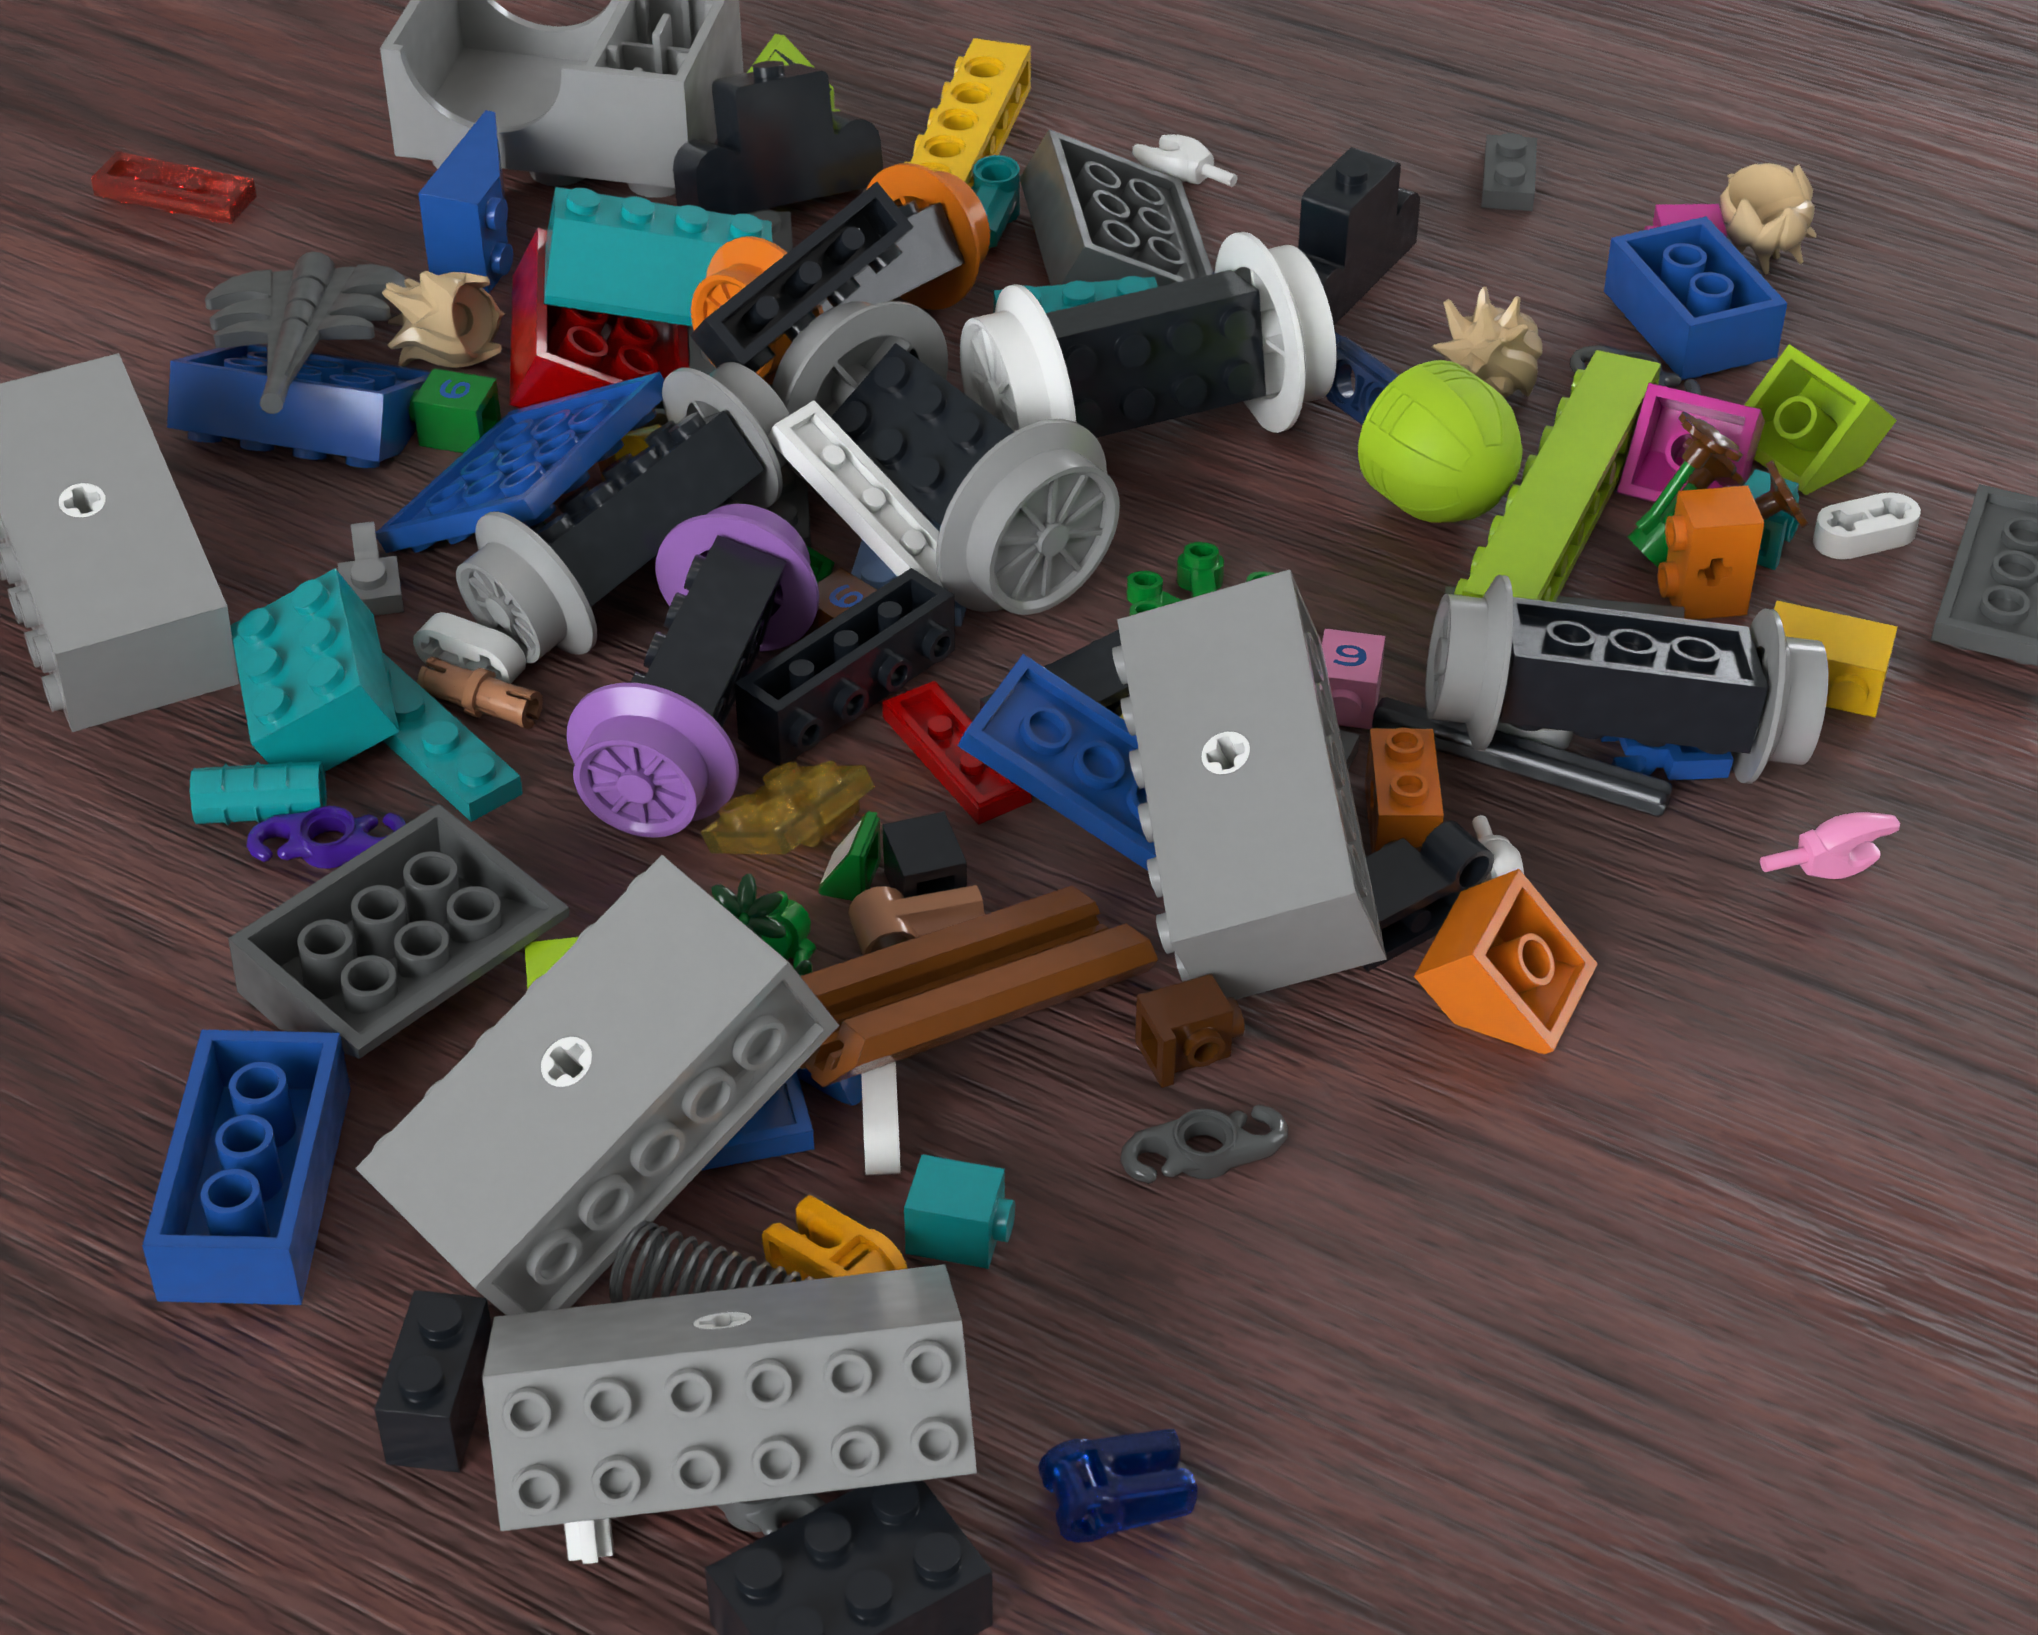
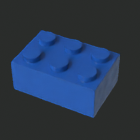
M1707 216L1611 238L1604 292L1681 380L1697 378L1705 374L1734 367L1748 366L1755 362L1778 357L1787 302Z

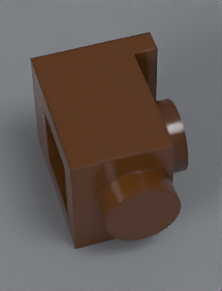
M1212 974L1137 995L1135 1042L1161 1088L1174 1085L1175 1073L1195 1067L1208 1066L1215 1061L1231 1057L1232 1039L1244 1035V1019L1237 1001L1233 997H1225Z

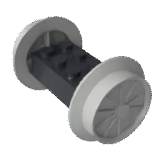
M900 301L877 304L849 302L833 307L811 321L786 350L777 368L772 389L780 397L790 414L815 400L939 531L936 548V564L939 579L943 588L955 595L957 603L967 609L981 612L1005 609L1019 615L1036 614L1060 604L1074 594L1090 578L1103 560L1113 540L1119 519L1120 503L1116 485L1107 474L1103 449L1097 438L1088 429L1070 420L1049 419L1027 425L1017 431L1012 430L946 381L948 351L944 334L932 316L913 304ZM788 462L791 469L800 478L807 482L806 479Z

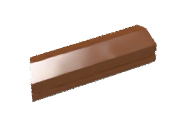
M1071 885L800 976L839 1026L799 1068L807 1069L812 1074L811 1078L821 1087H825L1149 972L1158 961V957L1150 939L1127 923L1110 929L1104 924H1100L1096 915L1101 913L1096 902Z

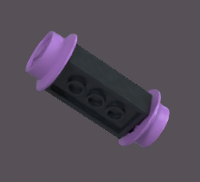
M748 504L721 506L706 515L692 517L683 521L666 535L657 553L655 569L660 591L669 605L664 627L668 628L669 631L667 635L658 631L655 633L644 661V667L649 668L647 674L636 671L630 683H615L595 689L579 701L569 718L566 732L567 744L575 764L573 778L576 790L584 804L598 818L620 831L641 837L657 838L670 836L683 830L691 821L709 817L726 805L734 793L739 777V764L735 748L723 730L724 724L736 702L734 683L749 674L759 651L775 650L794 643L809 630L816 617L819 607V589L816 577L810 567V556L804 540L786 520L758 506Z

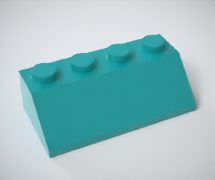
M555 187L545 244L544 304L693 326L691 319L693 294L700 282L706 278L708 266L716 251L725 243L745 236L759 237L772 242L771 221L761 220L750 214L730 215L705 211L694 205L679 207L654 203L637 196L623 198L597 194L586 188L566 189Z

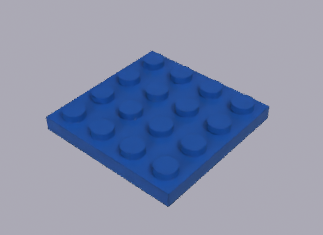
M660 372L510 411L376 532V538L386 553L411 548L413 552H420L437 541L447 539L450 544L463 541L475 533L478 520L488 512L505 513L523 522L528 527L544 521L556 510L553 502L562 494L574 491L588 481L590 474L587 470L596 462L603 461L616 454L624 446L621 439L629 431L644 426L656 416L657 413L654 407L663 400V376Z

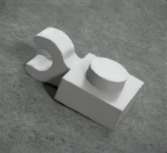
M374 521L351 524L355 561L338 563V572L374 616L404 612L397 556L380 558Z

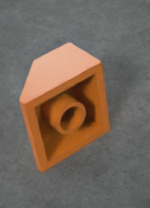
M1517 869L1460 892L1414 977L1455 1025L1544 1055L1555 1050L1598 963L1522 871Z

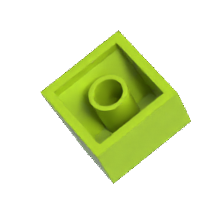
M1790 344L1744 404V406L1760 409L1765 420L1754 460L1766 468V464L1773 460L1782 477L1799 483L1798 490L1804 495H1808L1862 467L1897 421L1872 398Z

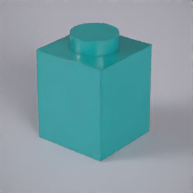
M921 1154L904 1206L905 1254L989 1269L997 1241L1006 1243L1009 1241L1015 1217V1200L1005 1198V1169Z

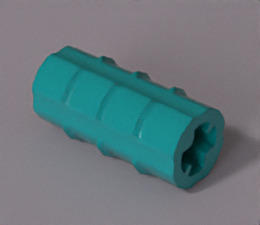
M289 760L287 763L261 765L257 762L255 765L228 766L225 764L222 767L193 768L190 775V799L193 820L195 824L226 823L229 825L231 822L257 821L260 823L271 816L309 812L315 808L327 806L326 778L322 761L293 763Z

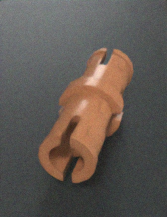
M433 656L425 662L427 666L435 668V671L425 666H422L419 671L417 683L433 697L465 707L463 711L466 714L479 718L482 714L509 721L525 729H530L535 725L533 719L527 718L526 715L537 720L540 717L543 706V697L540 692L496 679V674L493 671L483 668L472 671Z

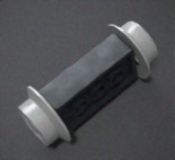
M725 362L708 375L692 368L674 370L665 378L662 387L663 406L669 422L656 429L644 439L648 448L634 457L631 453L626 454L604 469L602 475L606 479L591 490L586 486L561 502L558 507L563 514L547 524L545 521H542L531 527L501 512H488L478 520L475 529L478 551L461 563L456 570V580L461 596L478 624L510 636L523 650L526 663L538 661L554 647L571 654H585L595 646L597 641V625L591 606L655 557L664 538L675 526L692 517L708 514L729 497L740 504L758 506L764 509L773 505L779 499L782 492L783 482L780 468L788 463V460L771 444L767 437L774 424L789 416L790 413L776 392L758 374L735 362Z
M1497 575L1482 598L1447 593L1441 598L1429 645L1425 681V707L1429 719L1465 723L1475 750L1484 751L1487 749L1499 720V723H1507L1524 731H1538L1542 728L1571 731L1580 737L1588 739H1599L1604 736L1634 739L1643 745L1660 747L1666 744L1691 746L1703 752L1716 755L1725 754L1730 751L1734 759L1732 767L1737 780L1741 783L1751 784L1758 779L1768 761L1804 765L1811 758L1819 740L1826 710L1828 660L1825 647L1821 641L1786 637L1782 620L1778 612L1773 609H1762L1756 615L1749 628L1747 626L1513 597L1509 577Z

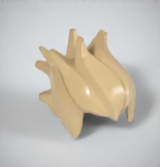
M1753 164L1740 169L1735 174L1727 175L1729 179L1728 186L1720 195L1721 212L1724 222L1728 223L1727 235L1732 239V244L1742 254L1747 246L1751 247L1765 275L1769 274L1771 255L1777 260L1780 258V249L1790 252L1798 263L1802 264L1801 242L1805 237L1816 238V232L1810 227L1815 210V205L1811 202L1813 188L1801 166H1794L1792 173L1790 169L1778 164Z
M424 271L420 274V283L413 279H406L404 283L407 288L394 283H386V289L382 294L402 312L388 321L390 325L402 327L388 344L390 349L403 348L398 366L406 367L412 360L422 359L439 366L458 368L477 364L501 353V344L492 341L499 330L501 319L505 314L499 309L492 296L483 289V287L490 285L488 277L462 272L436 275Z
M1482 287L1478 294L1474 314L1463 317L1452 301L1449 299L1444 301L1443 304L1453 340L1435 344L1432 348L1443 355L1446 361L1457 363L1492 386L1504 398L1510 396L1517 389L1523 395L1529 397L1537 380V359L1543 354L1541 338L1538 336L1536 323L1529 315L1520 312V297L1515 296L1508 309L1504 310L1491 304L1487 287Z

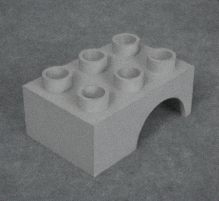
M410 0L380 47L395 156L432 160L434 166L438 169L484 111L488 110L495 112L501 166L503 169L529 171L535 181L548 186L571 185L584 178L624 182L628 184V187L634 193L652 198L676 194L673 161L678 149L684 143L693 139H703L715 143L717 132L712 83L719 78L744 74L739 0H611L603 11L595 17L579 24L560 27L540 25L522 19L504 9L494 0Z

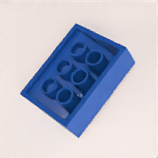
M255 344L216 348L170 361L167 428L188 431L187 438L197 442L215 443L221 442L222 437L240 439V447L247 450L271 451L274 450V445L293 448L292 455L298 458L319 460L326 459L327 454L346 456L345 464L349 466L377 468L380 466V461L400 454L417 429L416 423L412 422L409 416L410 400L413 392L422 387L431 371L312 352L289 386L281 411L276 414H269L262 410L260 406V399L267 381V345Z

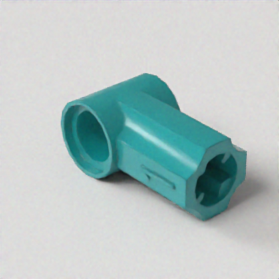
M1004 155L984 157L978 160L973 167L974 184L971 189L981 201L988 218L990 228L989 249L998 245L1007 223L1016 220L1021 211L1020 167L1017 161Z

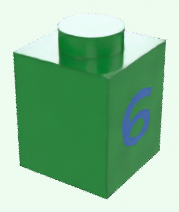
M433 368L422 387L413 392L409 405V416L411 421L416 423L419 446L459 453L467 451L501 420L497 379Z

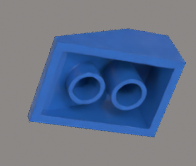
M485 110L419 191L418 195L429 272L436 275L462 272L486 276L489 278L490 285L483 287V289L489 294L503 275H507L513 262V248L508 241V204L505 200L496 115L493 111Z

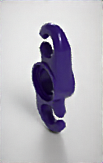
M323 806L309 812L275 815L255 825L248 834L247 848L254 858L262 862L270 861L273 852L263 842L274 837L285 838L289 841L278 848L277 855L279 858L291 860L303 857L311 866L330 869L342 866L387 836L374 837L368 835V832L378 826L376 816L367 814L356 818L349 811L341 807ZM388 813L383 817V823L393 832L406 825L404 819L394 813ZM337 831L344 834L339 840L330 843L312 841L315 836L324 832Z

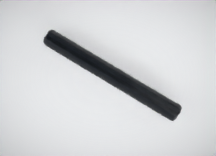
M1381 698L1373 714L1372 728L1433 729L1437 751L1654 817L1663 816L1670 803L1672 784L1669 781L1499 730H1495L1487 749L1484 751L1475 750L1465 723L1429 719L1426 708L1393 698Z

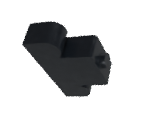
M782 61L759 62L753 65V72L716 79L712 83V95L718 144L716 145L703 139H693L684 143L678 149L673 161L677 206L694 205L705 211L730 215L745 214L866 188L874 176L883 170L881 139L878 130L865 119L843 112L832 111L828 74L825 71L799 63L784 66Z
M1354 147L1349 148L1309 186L1301 199L1298 249L1308 258L1319 276L1327 296L1334 325L1417 242L1420 197L1416 192L1399 187L1401 164Z

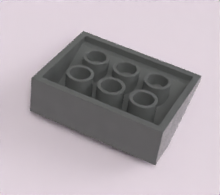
M1048 129L1020 176V182L1050 286L1063 285L1072 281L1098 282L1120 280L1127 276H1138L1142 278L1155 277L1157 285L1160 287L1213 273L1180 179Z
M438 803L229 937L228 941L237 992L282 1030L288 1032L340 1033L344 1053L360 1059L569 917V907Z

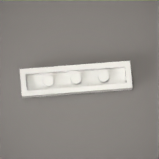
M815 400L774 424L767 437L771 444L897 577L912 568L943 587L936 564L939 531Z

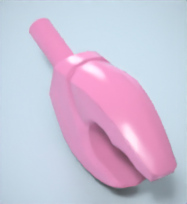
M1855 812L1835 816L1819 825L1816 830L1812 829L1800 834L1797 849L1763 856L1760 858V865L1764 872L1800 865L1809 876L1827 879L1846 878L1864 871L1880 858L1879 848L1871 842L1879 837L1897 832L1900 822L1894 815L1871 812Z

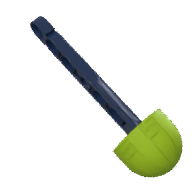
M1335 332L1336 370L1332 387L1326 397L1327 400L1362 425L1358 443V460L1362 474L1370 486L1411 516L1432 523L1474 519L1495 507L1512 482L1516 480L1523 453L1520 431L1514 412L1504 397L1472 372L1451 361H1428L1416 365L1399 375L1349 338L1342 337ZM1352 369L1354 371L1356 381L1355 391H1353L1351 383Z

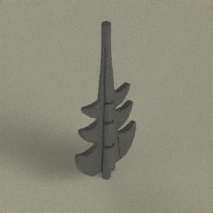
M310 252L299 257L295 263L294 270L272 272V270L252 271L226 280L208 293L205 298L206 309L219 310L209 318L211 329L218 331L214 334L215 346L217 348L267 343V381L260 399V406L266 413L276 414L283 408L289 386L319 340L374 338V325L369 321H385L391 318L390 307L383 301L387 300L382 294L386 289V283H394L407 288L404 283L406 278L391 267L376 264H358L356 267L335 268V263L327 255L320 252Z

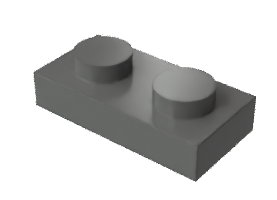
M1516 133L1486 135L1482 208L1533 211L1537 138L1524 137Z

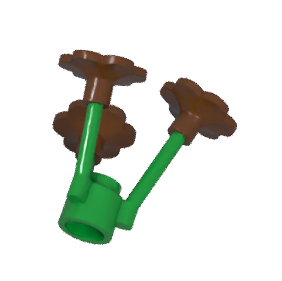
M1684 411L1678 419L1682 422L1681 426L1692 437L1683 443L1686 451L1682 458L1685 461L1650 510L1635 523L1638 527L1627 536L1657 568L1661 562L1667 561L1666 519L1668 516H1674L1677 501L1676 495L1685 483L1686 486L1681 491L1707 489L1714 481L1723 487L1743 486L1745 484V480L1736 472L1737 468L1730 460L1738 462L1743 456L1739 451L1738 445L1720 434L1716 428L1699 418L1696 419ZM1773 460L1768 462L1766 466L1770 474V491L1754 499L1763 520L1780 511H1784L1795 518L1800 526L1804 528L1809 524L1801 508L1794 499Z

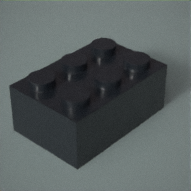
M924 1480L856 1488L705 1567L710 1622L719 1635H976L993 1625V1571Z

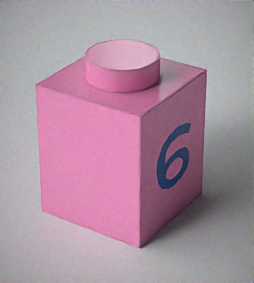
M1333 629L1324 630L1322 648L1338 725L1364 729L1372 728L1373 714L1377 707L1381 685L1385 636Z

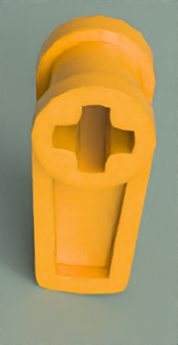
M808 1195L801 1200L795 1209L799 1234L782 1223H773L762 1233L765 1258L767 1262H770L771 1267L774 1269L779 1266L784 1267L787 1276L794 1271L799 1272L802 1281L809 1276L815 1279L907 1269L901 1252L883 1233L866 1228L812 1195Z

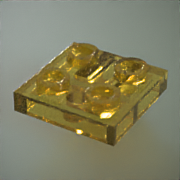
M834 761L823 762L816 766H798L796 762L785 763L765 774L763 777L765 784L755 792L739 796L725 803L718 810L720 817L700 831L710 853L787 854L801 843L805 846L814 847L857 816L860 810L859 799L875 788L865 765L837 766Z

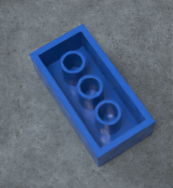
M201 1029L142 1244L157 1302L302 1305L351 1090L340 1033Z

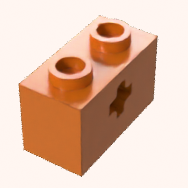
M1748 485L1678 491L1674 516H1668L1666 519L1665 536L1668 555L1667 561L1661 562L1658 567V587L1661 596L1669 598L1672 606L1684 607V619L1694 620L1743 616L1748 613L1765 524Z
M1370 728L1365 793L1371 854L1380 850L1388 842L1402 838L1407 840L1413 847H1420L1434 828L1443 823L1444 813L1433 729Z

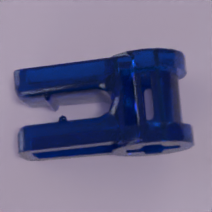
M1175 1429L1093 1440L1087 1438L1072 1439L1048 1450L1038 1465L1043 1486L1050 1492H1054L1059 1505L1055 1517L1060 1534L1067 1541L1075 1543L1092 1542L1111 1533L1186 1516L1194 1510L1197 1500L1198 1486L1192 1471L1186 1468L1178 1469L1181 1458V1443Z

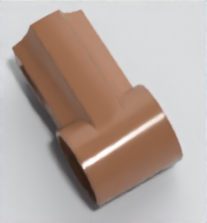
M977 885L904 898L903 894L895 888L880 886L865 890L856 896L849 906L848 914L863 956L985 915L983 899Z

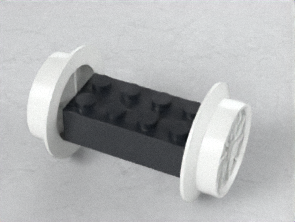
M1238 232L1229 235L1222 243L1216 260L1215 274L1045 313L1039 301L1027 288L1019 284L1009 285L1001 291L996 303L995 313L974 317L966 321L960 341V364L965 395L1014 431L1043 420L1065 419L1082 425L1098 438L1244 402L1263 428L1278 433L1290 429L1296 423L1303 403L1321 399L1330 391L1336 370V338L1331 310L1324 288L1313 265L1304 253L1292 245H1282L1267 249L1254 235L1247 232Z

